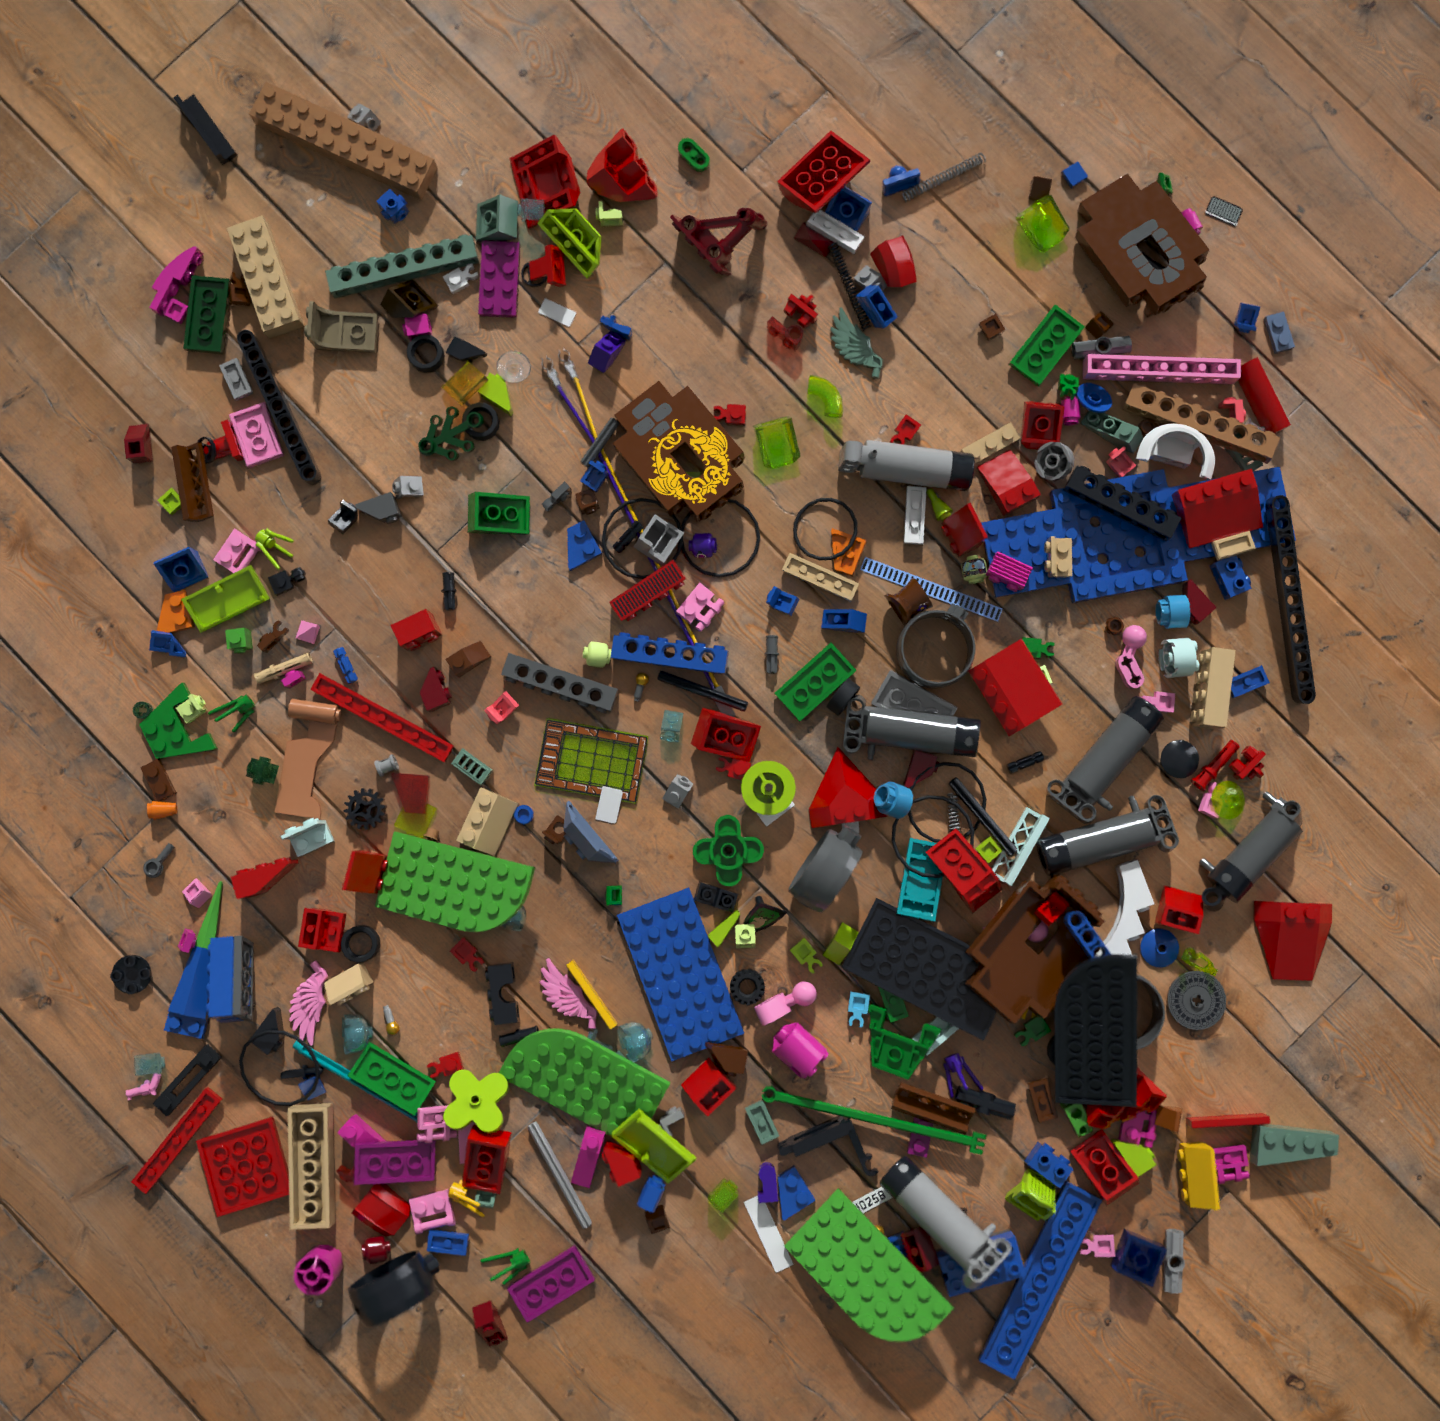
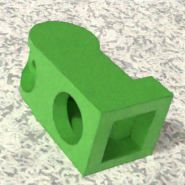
M1059 1103L1078 1138L1093 1131L1092 1127L1087 1123V1114L1082 1104Z

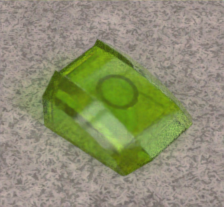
M1052 195L1038 199L1015 217L1030 241L1042 252L1048 251L1062 241L1069 231V226Z
M790 416L780 417L753 426L764 467L770 469L792 464L801 457Z

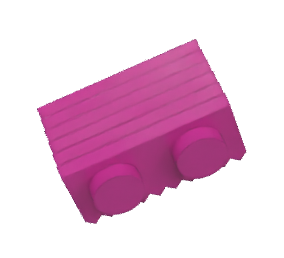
M997 551L986 572V576H989L990 581L998 584L1000 582L1007 584L1006 587L1017 592V590L1021 591L1024 588L1033 567Z

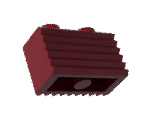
M921 1226L901 1234L907 1257H909L908 1260L919 1272L928 1271L940 1265L931 1237Z

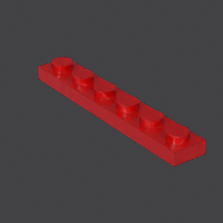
M209 1087L205 1088L131 1183L145 1194L149 1193L223 1099Z

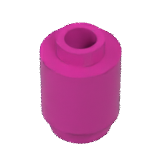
M1191 208L1182 211L1183 216L1199 235L1203 226L1195 211H1192Z
M1067 396L1065 400L1061 401V405L1065 406L1063 425H1077L1080 420V402L1076 397H1074V400H1070V396Z

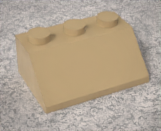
M480 787L456 841L495 856L519 803Z

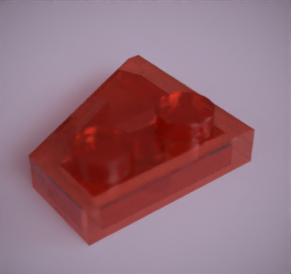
M392 773L391 776L405 812L426 814L430 776Z

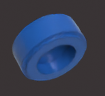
M521 805L516 808L514 818L520 824H528L533 820L534 812L531 807Z

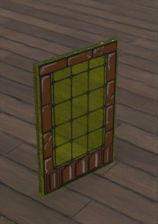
M547 718L534 786L595 797L601 796L602 787L605 786L621 790L623 792L621 801L636 804L649 736Z

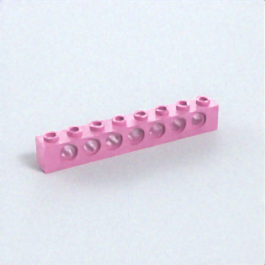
M1088 354L1083 360V379L1234 384L1241 378V359Z

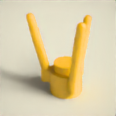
M460 1180L459 1184L454 1182L448 1197L480 1217H484L485 1215L470 1205L480 1206L478 1202L466 1197L468 1189L462 1187V1180Z

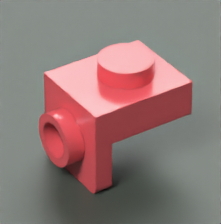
M1228 397L1218 405L1219 409H1229L1230 417L1239 420L1240 423L1244 422L1246 411L1243 409V400Z
M1124 446L1120 450L1116 447L1108 454L1110 458L1106 461L1118 477L1125 476L1136 466L1124 452L1126 450Z
M506 691L484 711L491 721L499 724L506 720L519 705Z

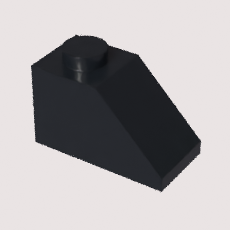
M279 1007L273 1008L253 1035L266 1030L284 1031L281 1009ZM266 1034L255 1038L252 1044L267 1055L273 1052L276 1053L283 1045L281 1041L284 1035Z

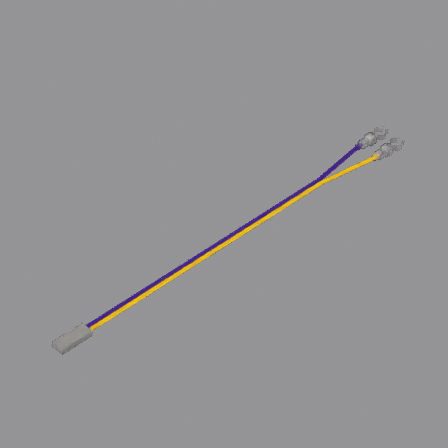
M569 354L568 361L564 363V369L577 386L593 436L562 391L559 375L553 368V362L551 369L547 371V376L554 388L561 394L593 444L597 434L579 383L576 367L569 360ZM602 449L598 456L602 464L607 466L605 470L609 473L608 477L621 504H623L628 499L604 449ZM630 504L623 507L631 524L636 520L638 521ZM643 529L640 531V533H639V532L636 533L637 536H638V538H639L640 535L642 534ZM648 557L654 571L661 568L660 564ZM672 589L667 591L669 594L667 598L675 613L680 605ZM675 613L690 645L694 646L698 642L688 622ZM703 656L704 663H707L705 657ZM704 672L711 689L725 694L722 686L717 684L713 673ZM715 701L721 713L736 716L732 707Z

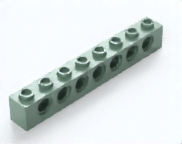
M461 235L457 239H444L440 243L433 245L424 244L420 248H407L400 253H387L384 257L380 258L371 257L367 261H355L343 267L334 266L330 270L325 271L330 293L334 298H339L465 267L468 264H478L480 261L472 235ZM456 249H461L459 254H453ZM437 254H443V256L440 259H435V256ZM425 258L424 262L417 263L418 259ZM401 263H407L405 267L399 268ZM383 267H388L386 272H380ZM370 271L368 276L362 277L364 272ZM352 276L349 281H344L345 277Z

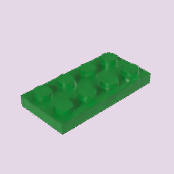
M1055 304L1008 365L1039 387L1085 326Z
M830 643L774 694L800 722L857 670Z
M371 1042L367 1044L347 1075L352 1080L414 1117L418 1112V1108H421L436 1083L435 1080Z

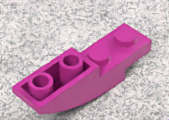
M193 246L178 255L164 268L151 288L157 294L149 308L156 314L163 317V312L170 299L179 290V284L187 287L188 283L191 282L192 275H194L197 266L201 264L203 259V253L197 247Z

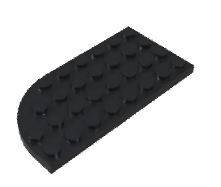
M876 898L842 968L984 1041L993 1023L996 1011L965 984L979 967L965 953L970 945L917 918L896 914V907Z
M1107 954L1090 958L1073 968L1059 986L1055 1000V1103L1137 1107V955Z

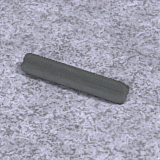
M609 419L581 459L583 466L589 468V462H594L619 426V422L616 419Z

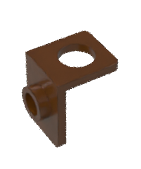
M591 488L575 494L582 515H590L595 513L597 509H600L594 490ZM584 495H590L592 503L584 505L581 499Z
M559 815L542 832L545 835L544 839L553 845L554 843L560 844L564 839L563 836L566 834L565 832L558 834L554 831L556 823L561 822L564 824V819Z

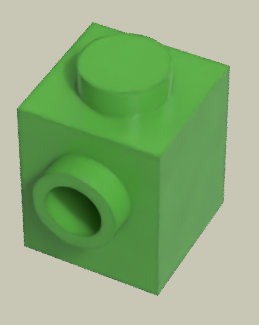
M246 628L225 630L228 650L234 651L235 654L246 653V650L253 649L251 630Z

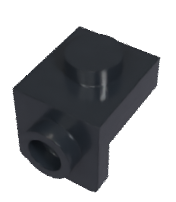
M342 500L340 508L328 519V525L344 534L358 520V510L352 503Z

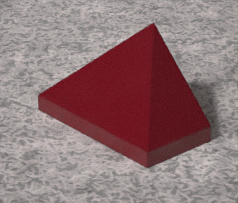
M803 222L794 236L795 240L825 258L830 251L828 247L835 243L806 226L805 222Z

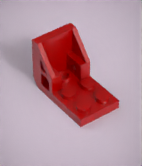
M956 828L926 851L928 857L951 882L954 890L972 914L1003 890L995 872Z

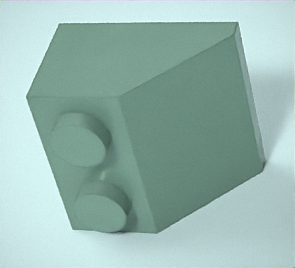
M497 195L477 204L476 241L507 242L517 238L518 201L503 195Z

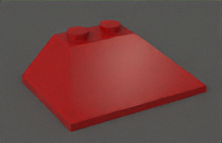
M552 135L510 158L529 229L538 225L537 223L547 210L570 209L576 205L581 192L570 155L556 135Z

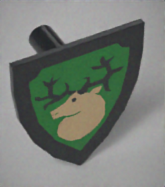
M762 896L755 897L756 906L747 914L744 924H754L755 932H758L775 924L787 914V911L765 904Z

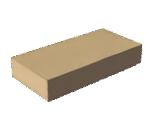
M1250 531L1211 543L1217 561L1256 549Z

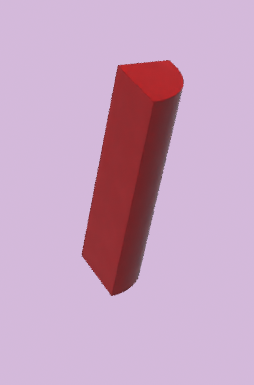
M1258 357L1241 365V378L1238 382L1262 431H1270L1277 434L1285 430L1291 424Z

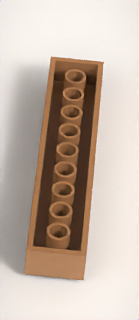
M268 82L264 83L249 113L256 125L421 201L438 169L433 158Z

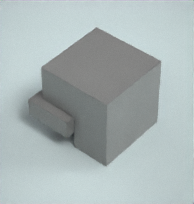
M655 514L638 538L634 548L656 563L663 565L684 532Z

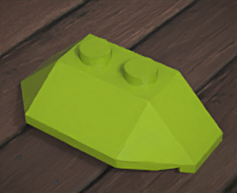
M577 209L547 210L537 224L588 279L600 263L601 235Z

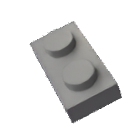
M237 358L219 365L236 401L253 394Z

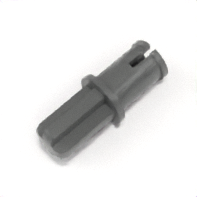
M776 635L766 636V652L764 655H766V673L768 674L777 673V656L779 653H777L778 636Z

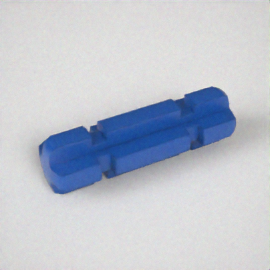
M343 647L335 649L333 653L335 658L339 659L337 662L343 675H346L347 683H354L358 680L355 672L353 673L354 669L348 656H345V649Z

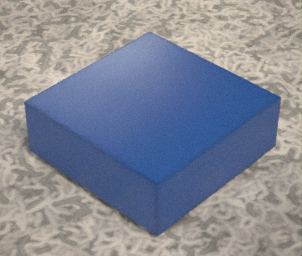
M1078 161L1061 172L1070 188L1075 187L1088 178V175Z

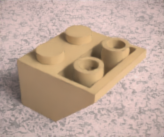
M361 962L324 982L328 1002L330 1005L335 1003L338 1006L353 999L352 994L357 996L369 990V985L374 982L364 963Z

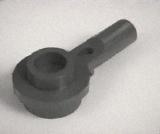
M168 843L156 859L152 858L145 862L143 870L146 876L156 878L162 874L164 868L162 863L175 848L172 844Z

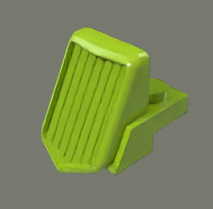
M1027 1169L1021 1182L1006 1194L1005 1200L1036 1221H1039L1041 1218L1046 1220L1056 1212V1186L1038 1172Z

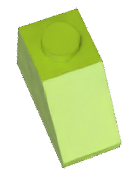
M489 373L477 390L478 394L503 412L512 416L513 410L509 390L505 383L506 380L499 374L493 375Z
M1114 1138L1111 1140L1137 1177L1156 1166L1153 1160L1155 1155L1149 1147L1145 1148L1141 1144H1133Z

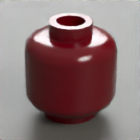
M384 1236L367 1238L364 1244L361 1245L363 1261L366 1260L368 1264L384 1262L387 1260V1254L391 1253L390 1242H385Z

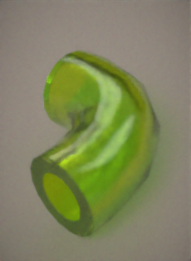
M809 375L807 394L816 395L823 400L825 416L831 418L843 417V400L836 386L827 379Z

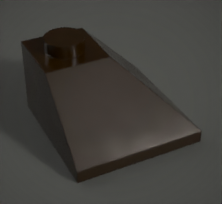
M413 279L388 288L380 304L393 318H413L438 307V304Z

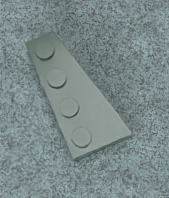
M1273 1124L1252 1125L1249 1162L1256 1166L1337 1156L1339 1135L1331 1131Z

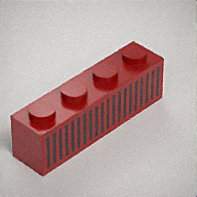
M672 560L609 603L621 621L626 619L629 622L637 616V611L640 609L645 611L653 606L651 602L658 598L661 601L669 595L667 591L674 588L676 591L685 585L683 581L686 580V577L675 560Z

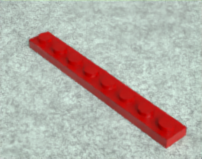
M319 673L310 689L443 762L447 761L454 748V745L321 673Z

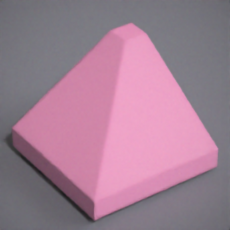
M301 620L296 639L314 644L320 626Z

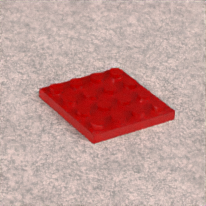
M273 1116L196 1140L217 1217L289 1195V1170Z

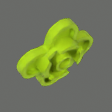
M468 1070L455 1072L450 1078L449 1086L456 1096V1100L448 1105L444 1111L443 1118L446 1125L452 1130H462L473 1122L484 1133L490 1134L498 1131L504 1119L502 1112L497 1107V1102L508 1093L509 1084L507 1079L500 1073H491L481 1081H478L473 1073ZM479 1098L477 1103H473L475 1099Z

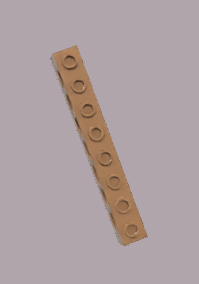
M1133 384L1123 408L1127 412L1162 425L1182 424L1189 426L1204 435L1210 443L1266 464L1272 459L1280 437H1277L1273 432H1264L1254 425L1242 424L1235 418L1221 416L1217 411H1207L1198 404L1191 405L1179 397L1172 398L1163 391L1148 389V386L1144 384ZM1149 399L1152 404L1147 405L1142 400ZM1160 406H1167L1169 411H1163ZM1184 412L1188 417L1182 418L1179 416V413ZM1197 419H1203L1206 424L1200 425ZM1215 426L1223 427L1224 431H1217ZM1234 433H1240L1242 435V438H1236L1234 436ZM1257 439L1261 445H1254L1252 440Z

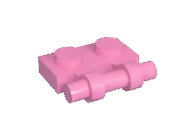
M699 583L675 613L689 624L696 619L699 623L695 628L702 632L705 627L710 625V620L715 614H719L725 602L720 598L715 603L710 601L714 594ZM706 606L710 610L703 616L700 612Z
M448 1105L418 1108L417 1128L425 1130V1132L417 1134V1142L425 1141V1143H432L433 1140L440 1139L442 1141H449L450 1138L457 1137V1131L450 1130L443 1118L444 1111ZM433 1128H442L440 1132H433Z

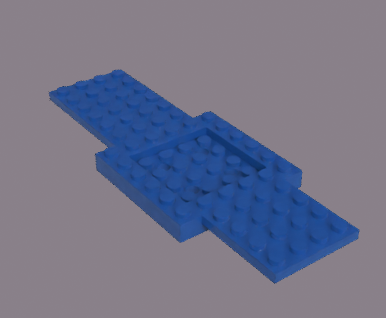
M1280 467L1253 471L1258 486L1263 528L1250 531L1256 549L1271 546L1265 509L1266 501L1274 496H1286ZM1164 469L1108 479L1109 482L1121 484L1125 487V490L1131 493L1137 492L1143 496V499L1155 501L1160 504L1161 508L1165 510L1170 509L1176 513L1172 498L1174 492L1210 481L1205 480L1168 487ZM1091 483L1084 484L1086 488L1092 489ZM1064 488L1055 489L1049 493L1052 505L1051 510L981 522L988 536L984 541L988 566H990L995 553L998 551L1033 567L1021 591H1012L1006 587L1007 584L1002 582L999 584L992 582L995 598L1068 584L1073 604L1184 583L1188 580L1184 562L1216 557L1211 543L1188 549L1180 522L1172 538L1166 542L1064 491ZM1102 489V495L1109 497V492ZM1119 498V503L1122 506H1126V500ZM1275 500L1274 505L1276 509H1279L1280 503ZM1136 507L1137 513L1143 515V509ZM1154 515V521L1160 524V517ZM1092 517L1099 520L1098 527H1093L1090 524ZM1278 519L1277 526L1282 528L1283 523ZM1050 536H1055V538H1072V577H1048V572H1045L1044 566L1045 561H1047V553L1044 552V544ZM1283 538L1280 539V544H1285ZM1136 547L1144 550L1143 557H1138L1135 554ZM1099 554L1107 557L1106 564L1098 562Z

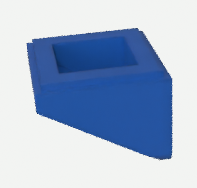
M316 1076L298 1084L304 1096L312 1089ZM319 1078L316 1090L307 1098L308 1101L326 1093L321 1078Z

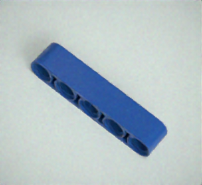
M1070 911L1065 914L1064 924L1089 959L1095 957L1094 951L1097 948L1101 949L1102 955L1111 954L1082 913ZM1073 915L1078 916L1079 919L1078 924L1075 926L1071 924L1070 920ZM1088 931L1090 934L1089 941L1084 942L1082 939V935L1084 932Z

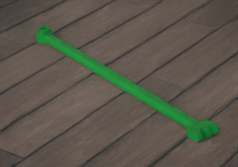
M766 1086L762 1090V1092L768 1090L773 1092L771 1097H768L766 1093L761 1094L762 1099L768 1103L779 1101L970 1146L969 1152L983 1155V1150L976 1148V1146H985V1142L978 1141V1138L986 1139L987 1135L973 1131L971 1137L779 1092L773 1086Z

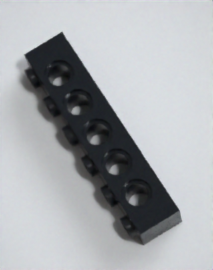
M1076 466L1063 489L1166 542L1172 538L1181 520V517L1177 516L1175 511L1165 510L1157 502L1147 501L1142 498L1141 494L1137 492L1131 493L1125 490L1123 485L1113 484L1108 481L1107 477L1091 473V470L1085 466ZM1084 481L1091 482L1092 489L1086 488ZM1102 489L1109 492V497L1102 495ZM1119 498L1125 499L1127 505L1122 506L1119 503ZM1136 507H1141L1144 511V514H1138L1136 511ZM1154 515L1160 517V524L1154 521Z

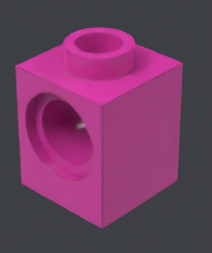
M427 314L418 315L413 318H404L403 332L410 341L422 334L433 336L431 322Z

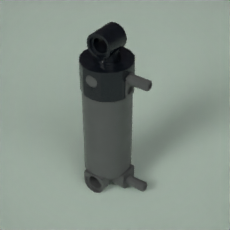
M1265 792L1262 797L1272 804L1270 807L1271 811L1238 846L1216 866L1212 865L1205 858L1200 860L1199 864L1210 872L1207 879L1213 885L1202 893V900L1207 910L1214 912L1220 910L1226 898L1238 903L1253 887V884L1302 834L1301 825L1303 820L1301 807L1298 802L1286 801L1282 797L1277 799L1269 792ZM1211 896L1218 898L1214 903L1208 902V898Z

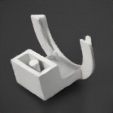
M1165 424L1151 430L1140 443L1136 459L1147 462L1151 459L1185 469L1191 463L1194 450L1200 447L1203 464L1199 477L1211 480L1215 466V455L1209 441L1199 431L1182 424Z

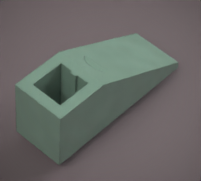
M1088 410L1081 421V425L1120 449L1124 446L1126 448L1125 451L1134 454L1143 440L1139 427L1105 413Z

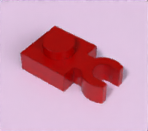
M727 404V409H723L721 406H714V411L721 413L720 416H714L718 422L726 419V424L745 425L746 405Z
M906 414L895 429L898 435H894L890 443L898 440L900 444L904 445L905 439L910 442L921 427V424Z
M719 757L718 760L723 761L725 766L723 768L716 767V770L719 772L727 770L729 771L727 777L742 781L751 763L734 758L729 763L727 759Z
M465 937L450 950L462 965L468 961L469 967L473 972L478 970L474 966L475 961H479L482 965L485 963L483 958L474 955L478 950Z
M459 1051L440 1057V1063L431 1062L427 1065V1068L432 1066L436 1068V1073L431 1074L430 1078L437 1077L441 1072L446 1077L459 1070H464Z

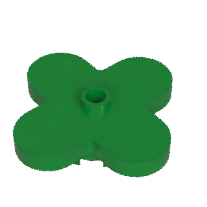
M723 815L716 821L714 838L700 839L693 847L695 860L701 864H715L718 881L722 885L729 887L736 885L741 880L743 863L757 862L764 854V846L758 838L741 836L740 823L732 815ZM726 847L732 848L731 854L725 853Z

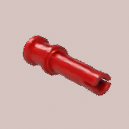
M1230 740L1208 765L1201 768L1202 771L1197 777L1190 780L1197 789L1204 792L1209 782L1217 778V772L1240 748L1235 741Z

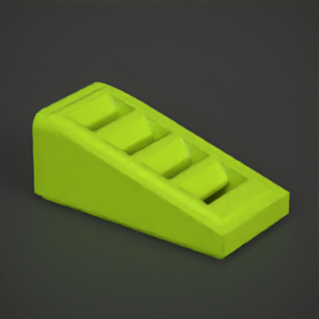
M735 910L708 934V937L717 947L722 944L739 918L740 912L738 910Z

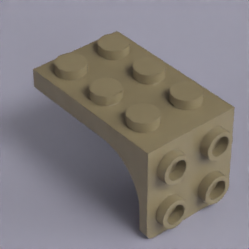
M314 301L309 302V307L306 308L308 325H305L304 334L316 349L376 353L378 314L332 311L319 307Z

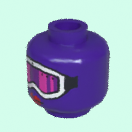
M695 533L692 540H689L688 548L696 558H711L713 553L717 551V540L713 538L711 533Z

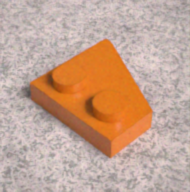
M832 528L833 554L842 552L849 545L853 535ZM856 537L853 546L844 555L834 559L835 571L853 577L867 541Z
M185 590L165 594L156 631L175 633L194 628L193 619L181 600L187 596Z

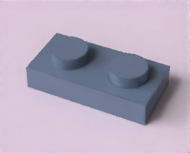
M1284 311L1266 316L1264 322L1274 354L1293 349L1295 345Z

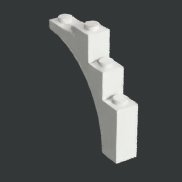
M1130 860L1115 866L1120 890L1119 907L1114 925L1103 941L1111 954L1132 955L1127 939L1133 941L1139 939L1140 934L1145 933L1137 910L1139 913L1150 909L1149 906L1154 904L1138 860ZM1101 949L1096 953L1095 957L1102 955Z

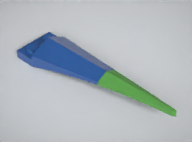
M222 881L218 883L198 933L195 946L191 951L171 1001L164 1031L204 1039L209 1021V1015L206 1012V1005L209 1003L207 984L210 980V976L207 973V966L210 964L208 945L211 938H216L223 887Z

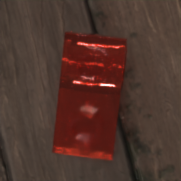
M773 316L767 321L768 332L773 337H779L786 348H792L796 351L800 347L804 334L801 326L794 324L787 329ZM798 333L800 337L793 339L790 337V334Z

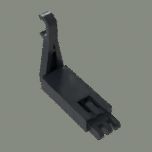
M837 1116L790 1136L788 1139L777 1144L781 1156L794 1152L797 1157L849 1135L865 1174L874 1176L879 1172L877 1168L867 1169L865 1162L871 1160L872 1155L870 1153L865 1154L852 1121L847 1117Z

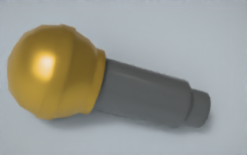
M641 672L636 676L637 686L634 701H640L644 686L649 681L646 673Z

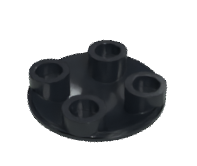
M1175 740L1164 747L1161 753L1160 765L1170 776L1186 778L1192 775L1198 768L1199 754L1191 743L1184 740Z
M127 955L119 959L110 974L114 985L120 991L127 994H135L144 990L150 983L152 976L149 963L137 955Z

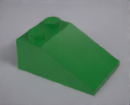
M473 492L468 495V533L529 534L530 496Z

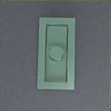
M763 1099L745 1107L762 1145L779 1137V1133Z

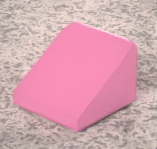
M197 878L182 891L188 902L197 908H200L212 896L210 891Z

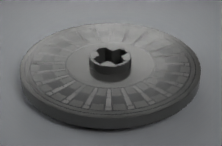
M1189 971L1178 976L1170 985L1167 993V1005L1170 1014L1180 1025L1193 1030H1203L1216 1024L1223 1016L1226 1008V995L1220 982L1212 975L1202 971ZM1198 995V998L1201 999V1002L1197 1003L1195 1006V1002H1193L1192 999L1196 998Z

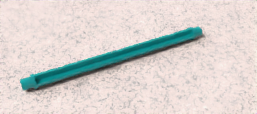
M296 1040L292 1048L313 1061L308 1050ZM311 1048L318 1064L359 1087L417 1123L418 1112L415 1117L349 1078L347 1075L350 1070Z

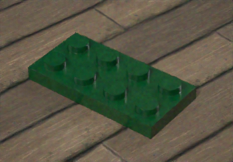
M192 275L183 345L185 351L223 354L230 297L229 285L231 281L229 278Z

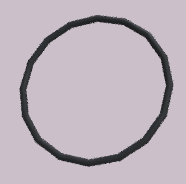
M646 498L626 501L614 509L604 524L602 534L604 553L613 568L627 577L644 579L650 574L644 576L630 574L616 566L608 554L605 537L609 522L615 513L626 505L642 501L654 503L662 507L657 500ZM673 514L672 518L676 522L677 528L681 530L680 522ZM683 535L679 540L677 552L672 560H676L681 552Z
M728 499V502L734 503L745 510L755 524L757 540L754 552L746 564L735 571L717 574L704 571L695 565L686 553L682 540L681 551L689 564L702 574L714 577L735 575L748 567L758 552L761 538L758 522L751 511L736 500ZM690 511L682 521V532H684L686 521L691 516Z
M942 762L935 765V768L944 765L959 767L970 773L980 786L983 798L982 807L985 810L987 799L984 787L972 770L960 763ZM928 767L925 771L919 774L916 777L913 786H911L909 789L912 791L916 785L915 783L917 782V780L933 767ZM911 810L908 812L910 823L921 836L935 843L941 840L934 839L923 833L913 821ZM977 820L975 826L973 827L974 831L978 828L980 824L979 820ZM969 830L966 834L963 835V837H968L971 834V831Z
M926 795L913 800L912 804L926 799H937L956 806L966 817L971 831L970 845L974 848V829L970 817L958 803L944 796ZM895 819L892 825L891 842L896 856L908 870L922 877H944L943 873H922L905 862L900 856L895 842L896 825L899 819Z
M266 1030L253 1035L242 1048L239 1058L241 1076L248 1089L261 1100L278 1106H292L304 1102L316 1090L320 1078L319 1064L312 1049L299 1037L286 1031ZM266 1034H283L297 1040L308 1050L315 1063L316 1078L312 1089L303 1098L293 1102H276L262 1096L250 1085L244 1073L243 1057L246 1048L255 1038Z

